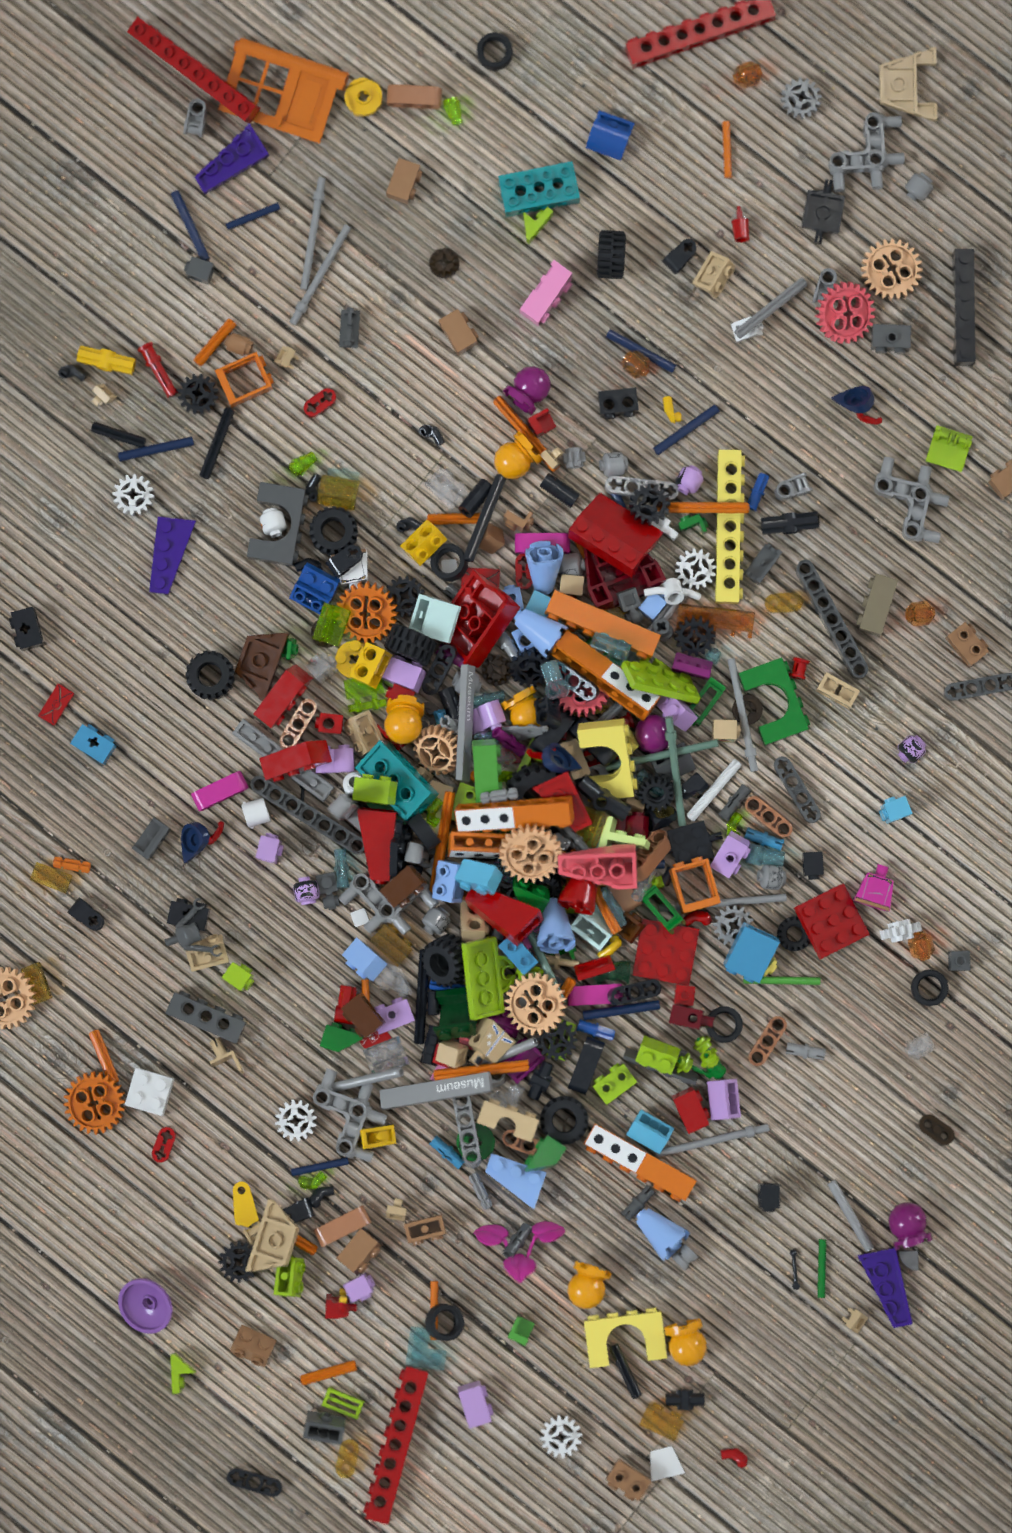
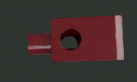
M672 1004L669 1024L701 1030V1026L712 1029L715 1017L704 1015L702 1010ZM691 1015L697 1016L696 1022H690Z

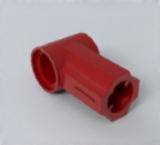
M340 986L334 1022L353 1025L352 1022H348L343 1017V1010L341 1008L356 996L357 987Z

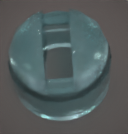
M712 648L707 651L705 658L717 665L721 659V652L717 648Z

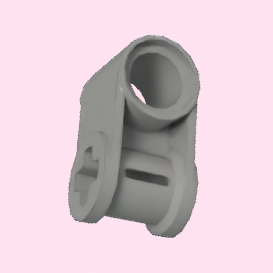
M194 99L190 102L183 134H196L203 138L207 107L201 99ZM201 105L203 110L200 113H195L193 111L195 106Z
M826 268L821 272L812 303L823 300L822 293L828 294V287L834 289L833 284L836 283L837 274L833 269ZM830 274L833 278V281L829 283L825 282L823 280V275Z
M806 472L780 482L775 489V497L780 501H786L813 491L806 479ZM786 487L789 494L782 495L779 488Z

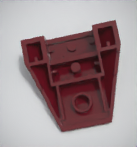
M584 548L588 593L594 606L598 609H613L620 606L616 595L618 592L635 587L638 597L641 598L645 596L644 589L658 587L666 581L659 563L648 553L631 578Z

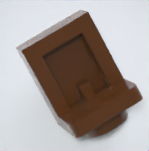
M625 911L623 915L626 918L621 923V931L618 934L632 944L646 925L641 922L642 918L635 912L630 914Z

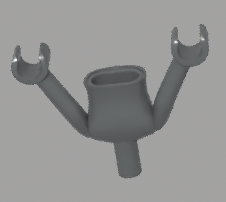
M197 898L193 902L194 907L176 924L175 936L165 939V944L168 947L179 943L184 950L209 952L213 956L219 957L222 953L216 955L213 951L219 945H214L213 947L192 945L197 941H202L196 922L185 925L198 910L205 907L198 908L196 906V902L202 900V898Z

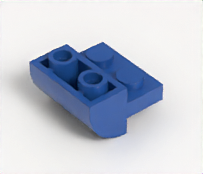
M599 110L585 148L621 161L635 123Z
M307 562L289 599L323 616L330 606L341 580Z

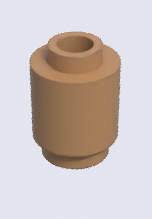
M232 332L231 335H227L224 345L227 346V351L241 356H248L252 351L254 342L250 341L248 337Z

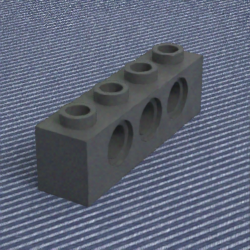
M181 990L179 993L174 992L165 1014L238 1044L247 1023L243 1021L244 1017L235 1013L232 1016L225 1014L226 1009L219 1006L211 1008L207 1006V1001L200 998L197 1001L190 999L191 995ZM188 1003L194 1006V1011L191 1014H186L184 1011V1006ZM204 1011H209L212 1014V1018L208 1022L202 1019ZM223 1018L228 1019L230 1023L229 1027L225 1030L219 1025L220 1020Z

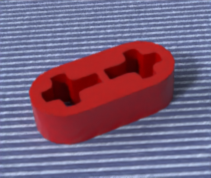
M325 388L314 395L304 404L305 414L310 418H315L326 411L336 402L335 392L332 389ZM325 393L328 395L332 394L330 402L328 400H325L323 403L320 402L325 398ZM318 403L320 404L315 408V413H313L312 411L308 412V406L310 404L312 406H315Z
M522 553L515 559L516 586L520 587L521 590H528L533 583L528 564H526V570H522V565L518 564V561H521L523 557L526 559L525 553ZM524 573H526V579L530 580L526 586L519 583Z
M164 1127L159 1131L152 1150L154 1161L162 1163L170 1157L176 1139V1132L173 1128ZM169 1130L172 1139H168L166 1144H164L162 1133H166ZM165 1146L163 1153L166 1154V1157H162L160 1160L156 1151H160L161 1147Z

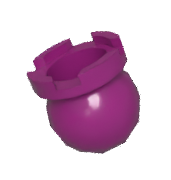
M535 366L525 367L516 374L514 387L507 385L502 392L506 397L510 395L514 399L512 402L525 413L529 412L532 416L536 411L534 404L543 401L547 397L551 381L549 375L543 369Z
M648 715L644 721L640 720L635 727L634 737L638 743V748L647 754L661 752L668 748V741L665 737V731H667L666 722L662 716Z
M902 1202L891 1210L888 1223L892 1234L897 1237V1241L893 1242L895 1250L900 1249V1245H903V1248L922 1244L925 1238H927L928 1242L933 1240L931 1233L924 1231L927 1226L926 1215L917 1204Z

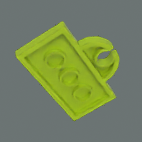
M649 658L646 660L640 659L639 662L624 660L621 665L631 688L634 690L698 704L701 699L688 674L673 672L668 665L659 659L654 658L652 663L649 662Z
M491 936L462 943L470 1020H478L505 1013L503 993L509 991L510 985L514 984L516 975L508 974L505 977L504 971L506 968H515L513 962L506 956L498 955L497 937Z

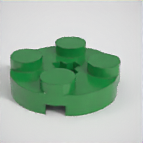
M475 1123L477 1137H479L481 1145H479L481 1160H484L493 1152L495 1138L493 1132L487 1126ZM458 1133L456 1145L459 1153L462 1155L461 1143ZM468 1135L464 1138V1142L470 1143V1140L474 1139V1137ZM471 1154L467 1157V1160L475 1162L478 1156Z

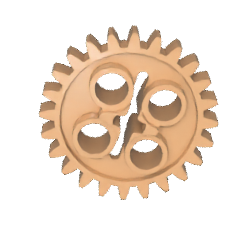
M893 238L889 244L886 239L883 240V245L876 242V249L871 246L869 248L871 253L866 252L864 256L867 259H862L861 262L866 266L860 269V271L865 272L861 278L867 279L864 286L870 284L868 291L875 290V297L879 293L882 294V300L887 295L889 301L892 300L893 296L899 300L900 294L907 297V291L912 293L914 291L912 286H918V282L915 280H921L922 277L917 273L923 271L922 268L917 267L922 263V261H916L919 254H912L915 249L914 247L907 249L908 243L902 246L901 240L895 244ZM897 253L900 256V260L894 261L890 255ZM883 255L886 256L888 263H887L886 260L882 257ZM874 263H882L883 269L877 270L874 267ZM889 266L890 268H895L894 274L892 271L888 272ZM900 270H907L909 276L902 277L899 273ZM889 278L893 285L886 286L883 280Z
M526 824V829L519 825L518 831L512 828L511 834L506 833V839H502V846L499 849V852H501L499 853V859H502L501 866H505V872L511 871L510 877L517 875V881L523 877L525 883H527L528 879L535 883L536 878L542 882L543 876L549 879L550 872L556 873L558 854H562L561 842L556 841L557 835L551 836V830L544 832V826L539 830L537 829V824L533 828ZM530 840H535V841H537V842L531 843V842H529V841H530Z
M0 967V999L4 998L5 995H10L20 990V994L0 1002V1006L4 1009L3 1016L0 1015L1 1030L5 1029L6 1026L8 1029H13V1026L19 1027L20 1022L26 1023L25 1017L32 1016L29 1010H35V1007L31 1005L37 1002L36 999L32 998L33 995L37 994V992H31L34 984L28 985L30 978L24 979L25 973L18 974L17 968L11 972V967H6L5 971L3 967ZM9 980L13 983L12 990H9L7 987ZM16 998L21 1001L20 1008L15 1005Z
M533 972L529 973L528 978L526 975H522V981L516 979L515 983L517 986L510 985L513 991L506 992L510 999L504 1001L510 1005L505 1008V1010L511 1011L507 1018H514L511 1024L518 1023L517 1030L524 1027V1034L531 1030V1035H535L536 1031H538L539 1035H543L544 1030L546 1033L551 1032L550 1027L556 1029L557 1025L555 1022L562 1023L559 1016H565L566 1014L562 1009L567 1008L566 1005L562 1004L567 998L561 997L565 990H558L561 984L554 985L555 978L548 980V974L541 978V972L536 973L535 977ZM535 985H538L541 989L539 995H536L533 991ZM521 997H523L526 1000V1006L524 1008L521 1007L519 1004V999ZM538 1000L539 1002L537 1004L538 1007L533 1006L535 1004L534 1001ZM547 1000L553 1003L551 1011L546 1008ZM533 1012H535L538 1015L539 1019L537 1023L533 1022L531 1019V1015Z

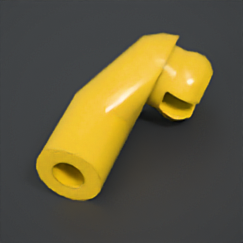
M663 397L664 412L670 422L675 424L676 422H681V413H674L672 397Z
M618 935L612 936L609 939L611 944L597 953L599 958L607 955L611 956L622 946V940Z

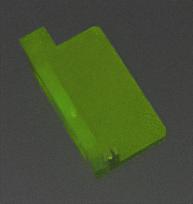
M324 602L312 639L339 647L351 611Z

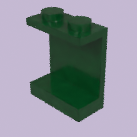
M466 987L436 991V999L441 1005L440 1025L433 1027V1031L439 1040L475 1036L477 1020H470Z

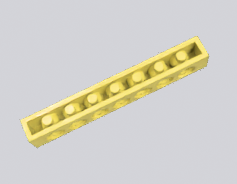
M718 450L717 502H744V493H741V486H744L745 474H741V467H745V455H741L742 450ZM733 466L736 469V473L730 475L726 472V468ZM733 485L736 488V492L733 494L728 493L726 486ZM717 513L715 604H738L739 599H743V588H739V580H743V569H740V561H743V550H740V542L743 543L744 531H740V524H744V513ZM733 523L735 530L732 532L727 531L725 524ZM728 541L733 542L735 549L732 551L727 550L725 543ZM731 560L734 562L735 568L729 570L724 566V563ZM730 579L734 582L735 586L728 589L725 587L724 581Z

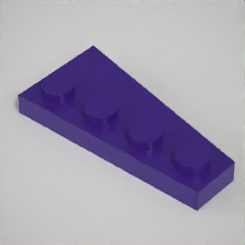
M250 123L239 135L232 139L233 141L226 148L219 152V155L214 160H211L194 177L204 195L269 157L267 150Z
M158 517L149 588L150 593L169 595L196 521Z
M895 1247L857 1255L893 1328L912 1325V1317Z

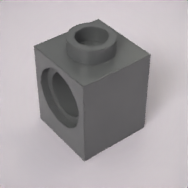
M192 256L191 260L186 262L184 271L187 278L209 285L215 266L211 262Z
M970 951L948 952V971L970 970Z

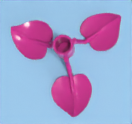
M548 1221L536 1223L532 1227V1233L535 1235L532 1238L526 1256L517 1253L514 1257H508L504 1260L503 1266L507 1273L521 1284L536 1270V1263L529 1258L536 1239L539 1238L541 1242H553L565 1234V1229L562 1226ZM484 1225L473 1233L482 1244L496 1246L503 1242L505 1247L508 1245L505 1238L509 1235V1232L500 1225Z

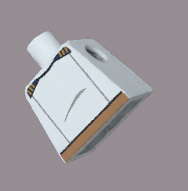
M361 549L363 553L362 560L347 573L339 577L341 586L349 585L351 590L350 586L352 584L357 587L359 582L364 583L368 581V556L366 549ZM350 551L351 556L349 558L353 557L355 559L358 551Z

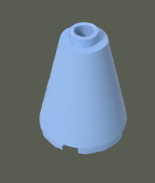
M550 541L534 542L530 544L529 549L526 548L525 550L534 590L548 595L553 592L564 557L563 548L558 544L556 546L551 545Z
M528 609L519 610L514 617L516 627L546 659L549 657L547 653L549 651L552 652L554 645L562 637L564 629L568 630L569 628L562 623Z
M550 898L549 903L542 913L544 920L540 923L537 947H539L540 951L549 954H559V950L565 949V952H568L576 945L566 910L557 903L558 898Z
M642 1209L636 1216L638 1219L636 1221L637 1225L663 1261L673 1256L682 1246L681 1240L684 1239L686 1241L690 1235L688 1230L651 1209Z

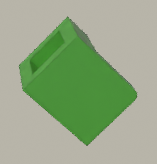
M517 1315L508 1338L526 1346L534 1323Z

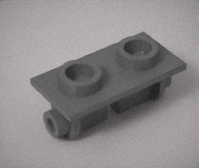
M354 308L341 309L339 347L358 348L360 310H354Z

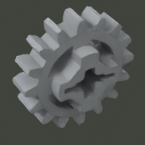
M799 77L798 82L792 79L791 86L786 84V90H782L781 95L785 96L780 100V102L785 103L782 109H788L787 115L793 113L794 119L798 115L801 120L804 119V115L811 118V112L816 114L818 111L816 107L821 105V102L817 101L822 99V95L818 94L820 88L815 89V82L809 84L808 78L805 82H802L801 77ZM800 96L804 97L802 102L798 101ZM806 106L809 107V108L806 109V110H801L802 108H804V107H806Z
M736 905L733 906L732 910H730L729 906H726V912L719 910L721 916H715L714 918L718 922L713 923V926L717 927L713 932L719 933L717 940L723 938L724 945L730 942V946H732L735 939L731 938L733 934L739 932L742 926V917L747 924L754 921L753 918L748 919L750 912L743 913L744 907L737 910ZM736 913L734 918H725L727 914ZM738 918L736 924L739 927L738 930L734 929L730 933L731 926L729 922L733 923ZM721 924L726 928L727 932L725 935L721 930Z

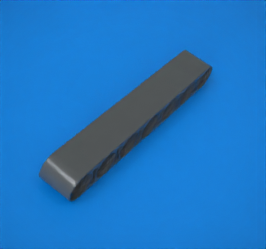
M801 560L795 570L799 581L850 675L857 680L863 679L868 673L866 661L814 565L809 560ZM807 565L810 572L808 574L801 573L800 566ZM812 581L816 582L819 589L812 591L809 588V583ZM821 598L826 599L828 606L825 608L820 607L818 600ZM827 616H835L837 623L829 624ZM843 632L846 636L845 641L837 640L836 633ZM852 649L855 652V656L848 658L845 655V650ZM855 666H862L864 673L857 675L854 672Z
M256 776L252 779L251 788L261 797L351 853L360 855L365 852L364 845L359 851L353 850L352 844L354 841H361L363 844L362 838L273 782L265 780L264 777ZM258 780L265 782V787L262 790L255 789V783ZM274 790H279L281 792L280 799L272 800L271 793ZM295 800L298 806L295 810L287 808L289 801ZM305 811H313L314 817L312 820L307 821L304 819ZM324 820L330 823V828L326 831L320 829V823ZM340 830L346 832V838L343 841L336 839V833Z

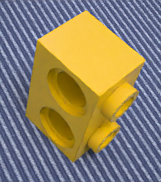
M426 520L400 547L414 562L421 566L447 541V538L436 526Z
M366 642L365 646L360 650V656L356 664L351 669L350 677L376 689L391 660L392 654ZM368 670L367 675L363 677L364 672Z

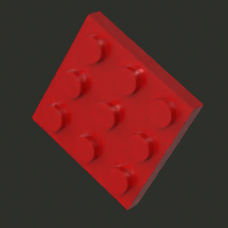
M844 883L794 907L819 960L870 935Z
M642 919V923L646 926L639 935L632 976L689 986L699 929L678 925L673 929L674 934L671 935L661 922Z

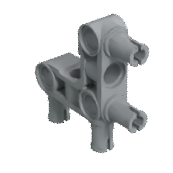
M875 112L869 113L863 125L866 149L863 152L841 151L832 154L828 166L831 175H833L834 192L845 191L844 174L861 172L871 173L873 190L882 189V172L888 165L904 164V153L887 154L884 141L885 128L902 126L901 115L884 117V115ZM871 119L875 120L878 125L872 127L868 124V121ZM878 157L880 163H872L871 158ZM839 159L843 165L835 166L833 160Z
M884 457L881 471L877 474L873 489L875 493L888 499L897 498L905 500L908 503L907 517H905L902 526V536L905 540L916 542L924 540L938 544L941 533L924 529L923 525L928 505L932 503L947 507L949 496L935 493L930 489L929 480L932 468L921 466L918 481H907L891 475L895 459ZM885 482L888 489H879L878 483ZM918 490L923 491L925 498L918 499L915 492ZM913 527L916 530V535H908L907 528Z
M366 873L355 875L349 884L350 887L338 897L346 906L357 895H360L375 911V915L364 925V928L370 934L383 923H390L402 935H405L412 928L402 918L401 913L416 898L420 897L430 909H433L439 903L437 899L432 898L433 894L429 891V885L426 884L423 886L425 888L424 891L417 896L414 894L409 899L410 903L404 908H393L379 891L381 889L379 884H376L375 880H370L369 874ZM361 877H364L367 881L365 887H361L359 884ZM387 905L392 908V913L389 916L384 912Z
M327 1068L321 1084L317 1085L313 1094V1100L318 1106L329 1111L332 1109L343 1113L346 1123L342 1133H339L336 1151L341 1156L350 1159L356 1157L371 1162L374 1152L358 1146L360 1130H362L367 1120L384 1126L388 1116L372 1110V1107H370L368 1100L374 1085L361 1086L358 1096L355 1099L333 1091L332 1086L337 1072ZM325 1092L328 1098L325 1103H320L317 1100L318 1093ZM356 1105L362 1106L364 1109L363 1115L356 1116L353 1113V1108ZM342 1142L350 1144L349 1152L344 1153L340 1150Z

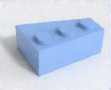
M491 1153L485 1172L534 1209L547 1172L543 1170L526 1172L524 1170L527 1165Z

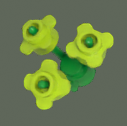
M708 1036L697 1038L693 1049L702 1053L700 1055L702 1060L701 1066L706 1068L707 1071L693 1065L690 1053H687L685 1057L680 1056L676 1063L678 1067L677 1073L681 1071L687 1073L692 1069L709 1079L714 1077L716 1080L723 1077L726 1067L719 1061V1057L716 1054L717 1049H709L712 1043L710 1042L711 1038Z

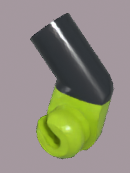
M667 866L664 875L652 877L650 879L651 886L655 885L658 889L669 886L672 880L669 873L671 867Z

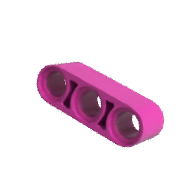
M569 533L515 534V554L525 553L526 548H530V544L538 541H550L551 545L554 546L558 544L563 548L564 554H569Z
M237 771L193 792L191 796L200 812L247 790L249 786L242 772Z
M622 984L574 986L567 997V1006L611 1004L607 998L609 990L622 986ZM617 993L614 995V998L623 997V993Z

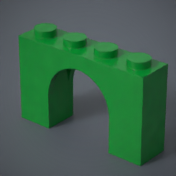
M782 657L738 673L744 693L765 685H772L780 688L787 697L788 708L785 715L779 720L758 727L764 746L805 732L809 729L808 726L810 725L807 714L803 715L801 710L804 707L800 696L797 697L794 690L797 689L795 681L789 678V665L787 661H783Z

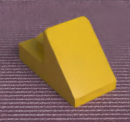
M394 1125L360 1130L363 1149L397 1144Z

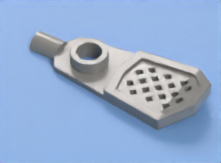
M528 724L524 727L518 725L502 727V730L509 735L515 736L519 742L542 735L543 732L548 731V727L546 725L538 727L534 724Z

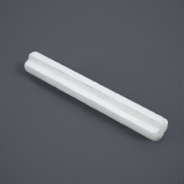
M734 759L687 813L686 816L691 821L697 819L742 764Z

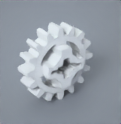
M136 474L133 475L132 479L128 475H126L125 481L119 479L121 485H115L114 487L117 489V492H113V496L117 497L113 500L114 503H120L117 508L119 510L124 508L123 513L125 515L130 511L131 516H134L135 512L141 515V510L143 509L147 512L146 506H152L153 503L150 499L155 498L153 494H150V492L154 491L153 487H148L150 482H143V476L137 479ZM130 484L126 490H123L125 486ZM138 484L142 485L146 492L140 491ZM133 491L138 495L134 499L129 496V494H133ZM122 499L129 501V507L122 502ZM144 501L140 506L137 507V504L139 502Z
M693 548L691 554L686 550L685 557L679 556L681 562H676V566L679 569H676L675 573H680L677 579L683 580L682 586L688 584V589L695 586L697 591L700 585L705 589L706 582L712 583L710 577H715L716 574L712 570H715L716 566L711 565L714 562V558L708 559L710 553L703 555V549L696 553L695 548ZM696 557L691 563L686 562L688 559ZM702 559L707 563L708 569L703 566ZM699 562L698 569L701 570V572L697 571V573L693 577V569L691 568H694L696 563ZM683 570L689 574V580L685 577ZM701 576L706 577L702 581L695 582Z
M910 919L887 924L888 929L879 932L881 940L891 938V942L894 943L914 938L913 933L922 931L920 922L911 924Z
M292 1100V1105L285 1102L286 1108L279 1107L281 1114L275 1115V1117L279 1118L275 1125H280L281 1127L277 1131L284 1132L283 1138L289 1135L290 1141L294 1137H296L297 1141H300L301 1136L307 1139L306 1133L313 1134L311 1127L317 1126V1124L313 1123L317 1116H312L315 1110L308 1109L309 1103L303 1106L302 1100L298 1104H296L295 1100ZM298 1108L303 1109L307 1115L303 1116L300 1114ZM289 1109H291L290 1116L286 1119H283L285 1113ZM294 1115H297V1118L305 1119L299 1122L298 1126H295V1123L287 1122L294 1119ZM309 1122L308 1127L301 1132L302 1125ZM289 1125L292 1127L294 1133L289 1132L285 1126Z
M558 1415L557 1420L550 1417L551 1423L545 1422L544 1425L547 1428L541 1429L544 1436H541L540 1440L545 1441L542 1447H548V1454L553 1451L555 1458L558 1454H561V1457L564 1458L565 1453L571 1456L572 1449L578 1450L575 1445L581 1444L578 1437H581L582 1433L577 1432L580 1426H574V1419L569 1422L567 1415L564 1419H561V1416ZM563 1424L568 1425L573 1431H567ZM554 1425H556V1430L553 1433L548 1434L549 1430ZM559 1432L567 1435V1437L563 1438V1441H559V1438L555 1437L559 1435ZM574 1439L572 1444L566 1448L565 1444L569 1440ZM549 1442H555L559 1449L554 1448Z

